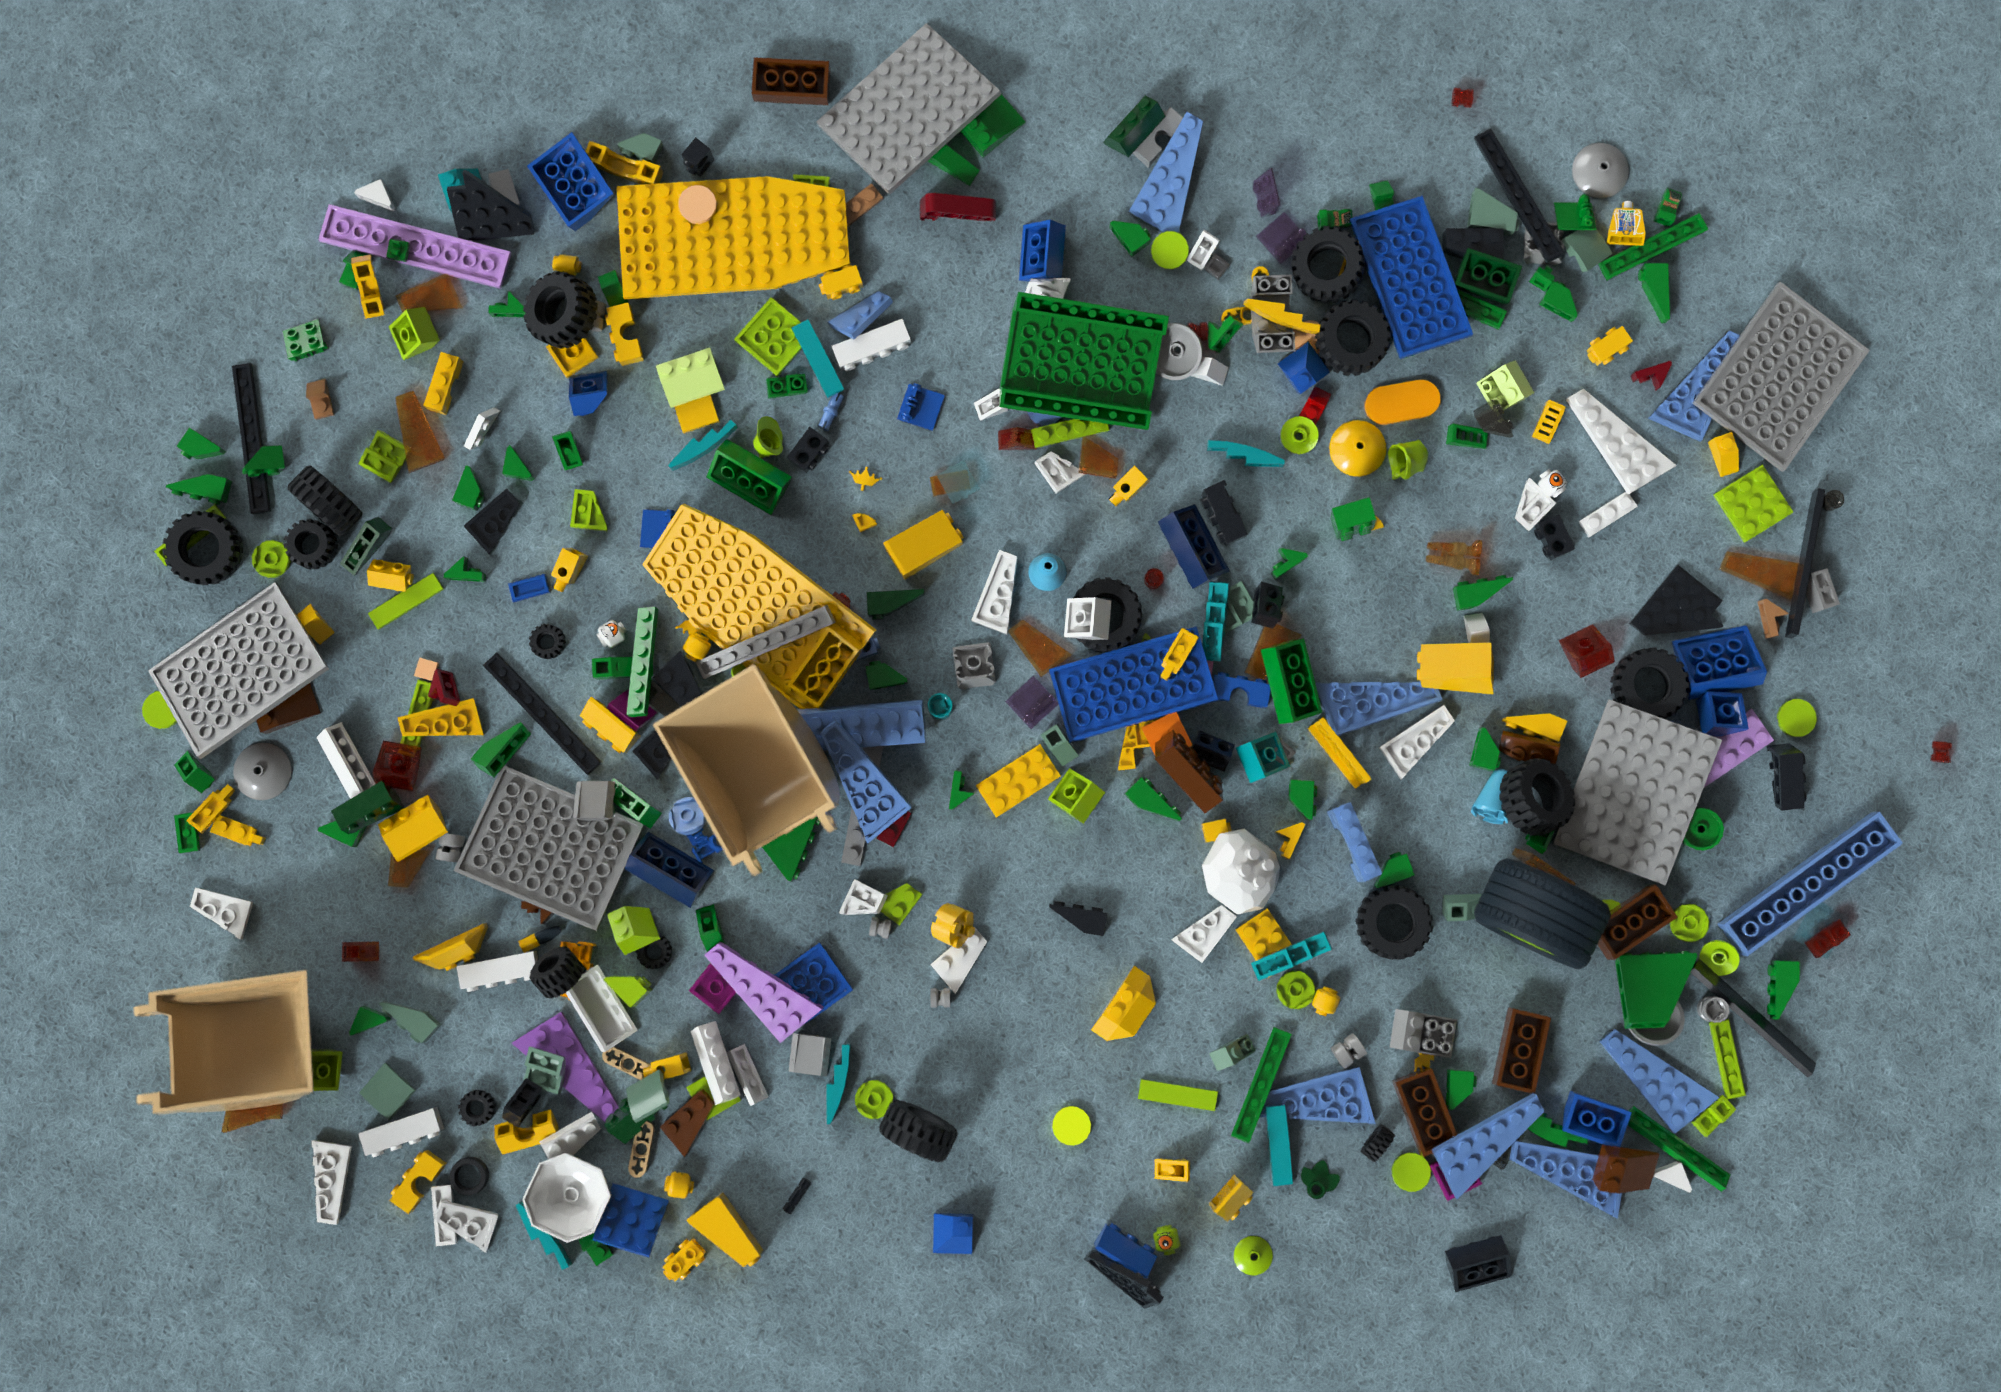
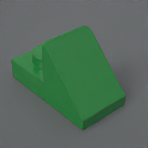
M1388 180L1369 184L1375 211L1394 205L1392 198L1394 190Z
M355 250L351 251L343 259L346 266L339 283L358 290L351 258L369 254Z
M509 291L508 305L505 303L489 305L488 313L492 317H524L523 315H525L523 311L524 306Z
M1231 315L1222 322L1221 327L1209 321L1208 347L1220 353L1243 323Z
M571 431L552 436L565 471L583 466L576 438Z
M1279 548L1278 552L1286 563L1281 561L1273 566L1274 571H1272L1271 575L1276 580L1307 559V553Z
M463 556L444 573L443 578L447 580L485 582L486 574L481 572V569L469 568V571H467L468 558Z
M954 771L949 810H954L974 795L971 792L960 791V788H964L965 776H962L961 771Z
M1554 831L1542 836L1527 834L1525 837L1527 840L1526 844L1543 854L1550 843Z
M595 1232L578 1238L583 1252H588L596 1266L614 1255L608 1245L593 1241Z

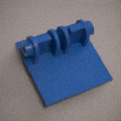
M916 383L914 385L909 384L897 420L933 431L945 395L921 388V385Z
M643 509L640 547L653 548L674 517L676 513L674 510L658 511Z

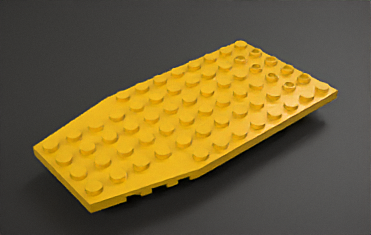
M769 176L616 186L624 299L778 289L784 285L794 284L800 280L813 278L819 274L835 271L850 265L845 190ZM694 185H701L710 189L717 202L715 214H713L709 221L701 224H694L686 220L681 215L678 206L679 197L682 192Z
M682 504L642 564L655 581L663 586L669 598L672 597L677 603L678 609L686 614L692 626L722 649L828 604L835 620L834 624L741 663L746 668L753 664L756 665L766 675L770 684L799 709L822 708L876 632L874 627L755 535L686 504Z

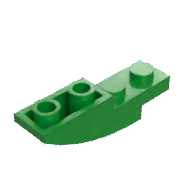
M1542 1113L1528 1128L1535 1135L1564 1147L1567 1146L1568 1140L1585 1144L1588 1142L1586 1138L1562 1131L1563 1125L1553 1123L1551 1127L1552 1119L1547 1118L1546 1113Z

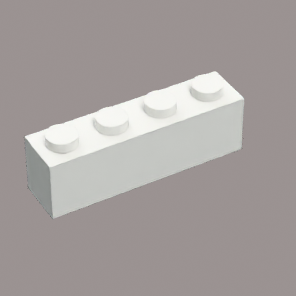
M903 319L861 334L855 339L851 338L833 345L832 349L840 370L845 369L847 372L855 369L857 364L863 363L865 365L873 362L875 357H887L893 350L898 349V351L907 349L908 345L911 344V339Z
M342 722L325 728L317 736L321 747L350 799L375 785L372 776Z
M537 951L457 966L460 989H467V992L479 990L478 986L481 985L491 988L498 986L497 982L505 981L506 985L516 983L517 978L524 977V981L530 980V971L538 961Z
M716 1021L693 1029L691 1034L715 1105L740 1096Z
M435 1107L361 1132L359 1137L365 1156L372 1154V1157L384 1154L383 1150L390 1148L391 1151L402 1148V1143L409 1141V1144L412 1145L420 1142V1137L427 1135L429 1139L440 1135L439 1131L443 1130L444 1127L438 1108Z

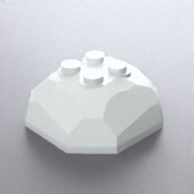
M1245 828L1220 833L1202 865L1208 893L1236 914L1263 909L1275 891L1280 874L1276 853Z
M564 1153L539 1163L522 1200L531 1226L568 1243L595 1232L611 1198V1193L601 1168L573 1155Z

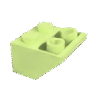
M1516 360L1503 365L1477 382L1494 415L1507 410L1534 394Z

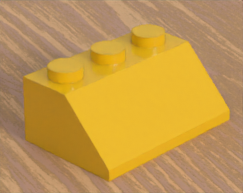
M593 697L589 698L580 714V717L584 719L582 723L589 729L594 727L598 731L597 735L604 741L608 739L612 742L613 745L611 747L618 753L623 751L627 754L641 737L640 734Z
M429 795L418 799L378 824L381 836L397 862L448 833L441 810Z

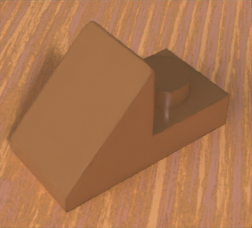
M326 379L307 383L306 398L311 402L314 419L318 420L333 416L334 411Z
M1768 599L1758 601L1765 638L1779 636L1780 628L1775 618L1788 615L1789 613Z

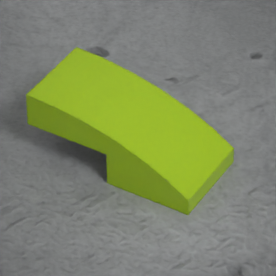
M1724 1095L1719 1096V1099L1691 1122L1704 1137L1709 1136L1720 1123H1724L1736 1110Z

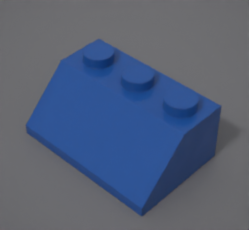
M1053 220L1023 225L1019 281H1030V279L1062 278L1066 225Z
M1570 1090L1564 1108L1562 1131L1604 1145L1621 1147L1632 1112Z
M1106 1223L1094 1242L1095 1249L1127 1269L1140 1273L1147 1279L1157 1258V1255L1154 1253L1155 1249L1148 1244L1142 1246L1137 1243L1138 1238L1130 1233L1127 1236L1121 1233L1122 1229L1116 1224L1111 1223V1225H1108Z

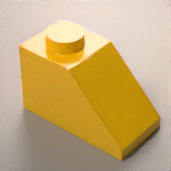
M1730 432L1708 441L1720 477L1739 472V450L1733 433Z

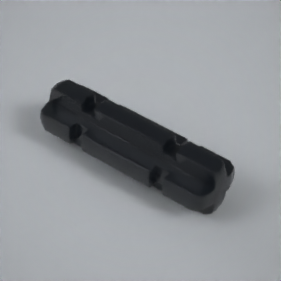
M802 1178L798 1184L799 1186L795 1188L789 1197V1202H786L783 1207L786 1213L792 1214L795 1209L794 1206H797L805 1194V1190L811 1185L808 1179Z

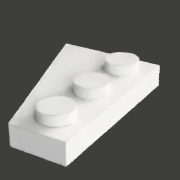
M195 888L190 907L208 919L213 920L240 940H243L253 902Z
M1221 905L1171 940L1203 963L1237 916Z
M975 928L974 935L970 938L968 937L959 949L950 947L930 964L955 994L987 941Z
M590 1112L539 1142L548 1159L564 1153L574 1155L601 1128L593 1113Z
M440 1200L434 1219L486 1253L498 1213Z

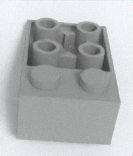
M1395 1009L1390 1048L1451 1058L1457 1019Z

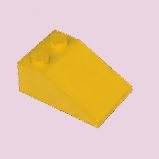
M1233 1175L1211 1200L1209 1205L1216 1214L1228 1222L1230 1219L1234 1220L1239 1215L1240 1207L1243 1204L1246 1206L1252 1200L1254 1192L1236 1175Z

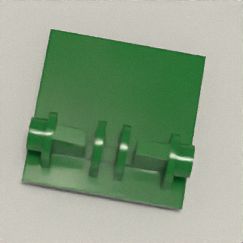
M1582 194L1578 203L1554 202L1558 230H1596L1593 207L1589 196Z
M319 319L283 331L288 360H295L296 362L305 357L308 358V353L314 356L313 351L318 354L328 349L326 342H323Z

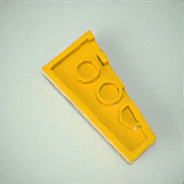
M474 698L460 701L457 706L448 704L397 717L402 736L484 735Z

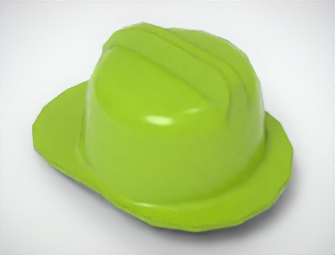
M769 416L759 419L757 434L753 440L754 448L759 453L761 459L772 455H780L783 451V433L777 421Z

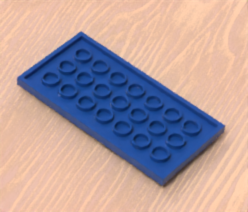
M1423 196L1350 219L1354 235L1358 240V244L1363 249L1366 268L1382 312L1385 315V320L1389 322V331L1400 359L1473 336Z
M1197 626L1186 629L1198 636L1199 639L1181 670L1178 671L1177 675L1172 673L1168 681L1160 676L1165 669L1161 665L1179 632L1049 669L1069 742L1073 743L1218 701Z

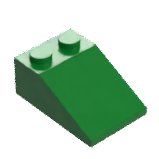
M1001 94L960 132L984 158L1023 126L1026 121Z

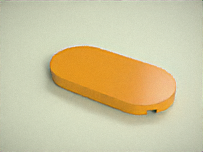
M1414 380L1381 386L1373 389L1368 394L1364 408L1366 415L1380 425L1421 419L1432 415L1437 410L1440 404V393L1437 387L1427 380Z

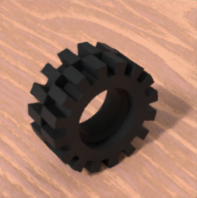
M541 624L540 627H535L536 630H532V636H529V646L532 648V652L544 659H554L557 655H560L561 651L565 648L564 644H566L562 631L551 624ZM547 634L552 635L554 645L549 649H544L540 644L541 638Z
M659 934V940L636 950L637 960L640 961L641 965L650 969H658L670 961L672 946L666 937ZM651 944H657L661 948V955L657 959H652L647 954V949Z
M474 1090L465 1094L460 1100V1105H458V1109H460L458 1113L462 1116V1121L465 1120L468 1125L480 1126L491 1120L493 1114H495L496 1107L494 1098L490 1096L491 1094L486 1093L484 1090ZM475 1100H479L484 1104V1112L481 1115H474L470 1110V1105Z
M1383 1124L1380 1125L1364 1143L1361 1153L1372 1162L1377 1161L1387 1151L1386 1149L1393 1142L1395 1134Z

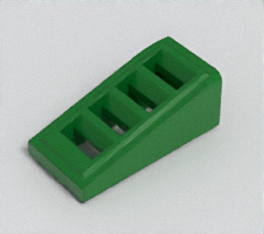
M1453 423L1448 426L1446 444L1486 449L1488 430ZM1462 431L1465 432L1464 440H1462ZM1470 432L1473 433L1472 442L1469 441ZM1477 433L1481 434L1480 443H1477Z

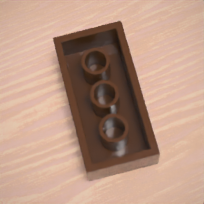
M754 57L751 93L753 101L829 105L831 72L829 61Z
M1172 730L1155 743V760L1204 813H1207L1223 801V782L1217 774L1214 775L1210 771L1209 765L1198 758V754L1193 747L1189 748L1181 734H1177Z
M1648 885L1610 911L1609 922L1606 924L1607 926L1598 946L1607 960H1615L1678 917L1657 885Z
M1508 1007L1492 1084L1531 1094L1535 1093L1551 1017Z
M1427 1067L1392 1080L1421 1156L1425 1157L1433 1154V1148L1457 1135L1432 1068Z

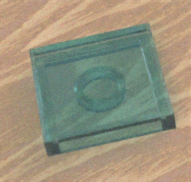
M1815 907L1805 915L1792 939L1828 959L1846 925Z

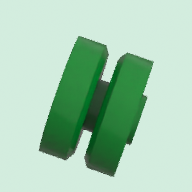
M1696 807L1682 843L1695 850L1704 851L1712 849L1719 844L1723 837L1724 826L1721 818L1710 809ZM1698 826H1703V830L1698 832Z

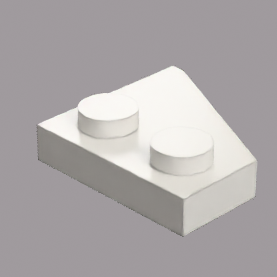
M1030 279L1025 293L1064 299L1071 279Z
M494 407L478 414L464 447L471 450L482 445L485 439L484 436L499 415L500 410Z
M1052 451L1035 461V465L1056 494L1087 473L1085 470H1080L1071 465L1072 463L1066 459H1061L1059 455Z
M1529 478L1525 483L1515 519L1530 531L1556 502L1551 497H1548Z
M854 879L839 913L843 915L880 913L887 895Z

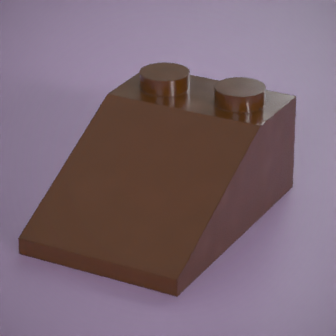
M307 684L257 719L256 722L260 733L269 734L321 714L311 684Z
M1602 1145L1592 1180L1598 1190L1619 1194L1650 1189L1660 1154L1658 1152Z

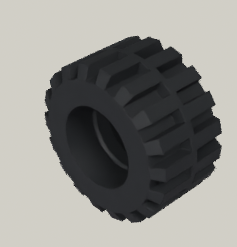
M307 519V521L300 520L299 524L294 523L292 525L293 529L287 530L289 535L284 537V540L287 541L284 544V548L288 550L286 554L291 557L290 560L306 569L313 568L316 570L319 569V566L325 567L326 562L331 563L333 561L331 556H336L337 553L334 552V549H338V545L335 544L337 538L333 535L334 532L328 526L317 520ZM317 534L319 537L318 549L312 554H304L302 550L303 540L308 535Z
M563 946L552 949L544 954L534 964L529 978L545 998L552 999L565 994L573 988L581 978L584 969L582 963L572 951Z

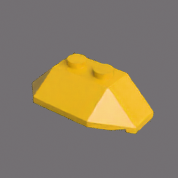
M483 923L412 958L414 961L439 970L446 969V971L454 969L457 967L456 963L462 960L464 963L471 961L475 958L474 955L479 953L488 925Z
M1133 966L1091 1030L1106 1041L1135 1036L1156 1004L1150 976L1136 966Z

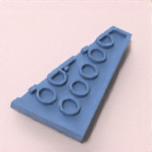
M1186 112L1129 210L1131 214L1162 232L1175 231L1179 233L1203 126V121L1189 112Z
M1729 330L1648 419L1701 442L1712 418L1692 404V402L1740 335Z
M1421 682L1315 683L1327 722L1337 736L1442 700L1439 689L1423 688Z
M834 720L821 731V736L832 757L835 769L840 776L841 783L868 844L910 810L912 805L840 723Z
M1613 1029L1599 1041L1673 1134L1677 1133L1720 1098L1616 1029Z
M1359 1066L1270 1090L1260 1117H1266L1265 1107L1285 1105L1286 1117L1289 1119L1375 1124Z
M1535 1093L1432 1149L1456 1199L1544 1112Z
M1515 1141L1512 1144L1509 1160L1618 1219L1622 1193L1599 1191L1592 1180L1599 1155Z

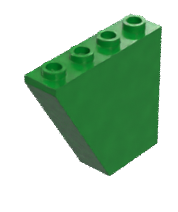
M818 816L803 822L793 828V831L788 834H783L762 846L777 868L790 882H793V879L797 880L801 869L798 867L800 862H804L808 855L806 847L808 843L812 844L816 833L813 830L815 825L819 826L821 822Z
M1668 951L1659 954L1644 952L1639 955L1624 953L1616 959L1615 966L1625 1029L1663 1028L1666 1026L1697 959V953H1690V951H1681L1678 954H1671Z

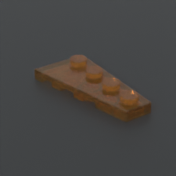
M414 391L396 396L395 402L408 473L444 461L445 457Z
M1727 551L1719 570L1790 600L1793 596L1799 563Z

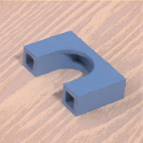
M1351 802L1327 811L1334 829H1338L1341 832L1353 860L1350 866L1357 882H1365L1381 875L1380 867Z

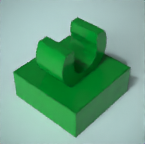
M390 239L386 258L407 262L410 243Z
M1547 265L1545 269L1539 267L1529 282L1545 292L1555 278L1551 274L1553 269Z

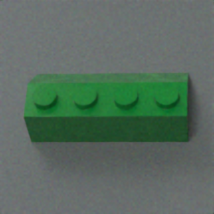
M726 439L717 448L706 478L772 515L786 492L792 476Z

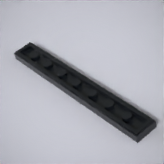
M1492 129L1475 136L1474 140L1546 263L1564 256L1565 252Z
M251 363L232 366L244 465L263 446ZM260 473L259 476L254 477L246 474L251 514L271 512L266 473Z
M1821 488L1812 492L1785 634V637L1790 639L1797 636L1800 631L1825 489Z
M497 652L483 665L587 775L602 763Z
M1699 958L1695 961L1690 973L1717 997L1724 999L1730 1009L1806 1077L1813 1074L1816 1063L1703 961Z

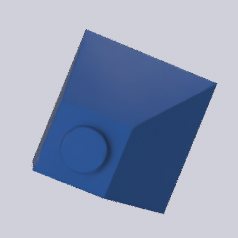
M1309 342L1277 364L1299 395L1330 373Z
M607 371L569 377V400L574 416H586L593 413L606 397Z
M934 1213L933 1253L972 1254L973 1214Z

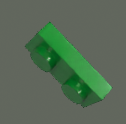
M193 812L174 815L179 854L200 851L198 830L187 822V819Z

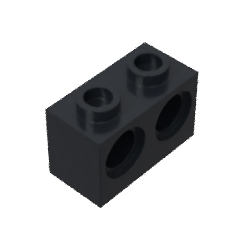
M696 137L681 154L684 160L683 164L686 166L685 169L693 176L697 174L701 177L714 162L711 149Z
M809 426L787 458L804 472L813 471L818 464L816 460L820 455L824 456L828 451L829 441ZM813 440H819L820 445L813 448L810 446ZM802 455L809 456V460L806 463L799 461Z
M1559 514L1534 526V534L1538 540L1542 541L1544 546L1542 551L1545 557H1549L1550 561L1575 549ZM1546 525L1550 526L1553 529L1552 534L1546 533ZM1553 543H1558L1561 546L1560 552L1554 550Z
M1261 581L1254 592L1251 623L1273 629L1278 622H1281L1283 617L1281 606L1284 602V595H1282L1283 587Z
M1199 730L1192 747L1196 750L1201 761H1205L1209 766L1225 772L1235 744Z
M525 1078L504 1106L502 1118L519 1128L539 1101L542 1087Z

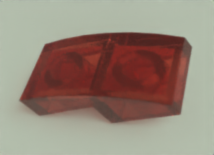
M1838 919L1804 943L1815 958H1820L1832 947L1842 943L1851 934L1841 920Z

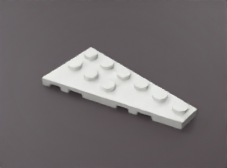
M1585 389L1566 399L1628 495L1677 466Z

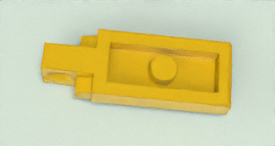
M1181 628L1163 659L1161 666L1165 669L1160 675L1162 679L1168 681L1172 673L1177 675L1197 643L1198 636Z
M227 784L221 791L216 790L212 792L187 819V822L203 834L232 801L230 797L235 792V789Z
M222 815L213 822L210 830L211 833L252 846L253 842L263 845L266 839L257 835V829H254V827Z

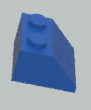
M1707 691L1696 700L1702 733L1721 737L1749 729L1742 693Z

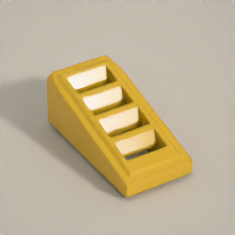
M1548 400L1544 405L1532 437L1550 444L1566 407ZM1549 408L1558 411V414L1549 411ZM1547 415L1552 418H1555V421L1545 418V416ZM1542 423H1546V424H1548V425H1551L1552 428H1548V427H1546V426H1543ZM1539 429L1548 432L1549 435L1539 433Z

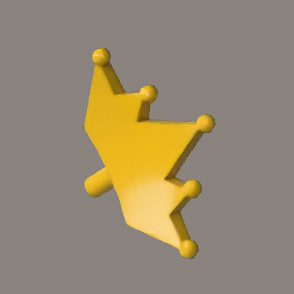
M865 467L861 475L859 470H857L856 474L849 471L855 483L862 484V491H864L865 485L873 486L876 482L882 480V478L875 479L874 473L870 477L867 470L868 467Z
M688 620L675 627L676 629L683 628V634L685 631H688L689 635L696 632L701 634Z
M1418 1053L1420 1056L1415 1059L1414 1072L1417 1071V1068L1422 1070V1066L1430 1068V1060L1434 1061L1435 1055Z

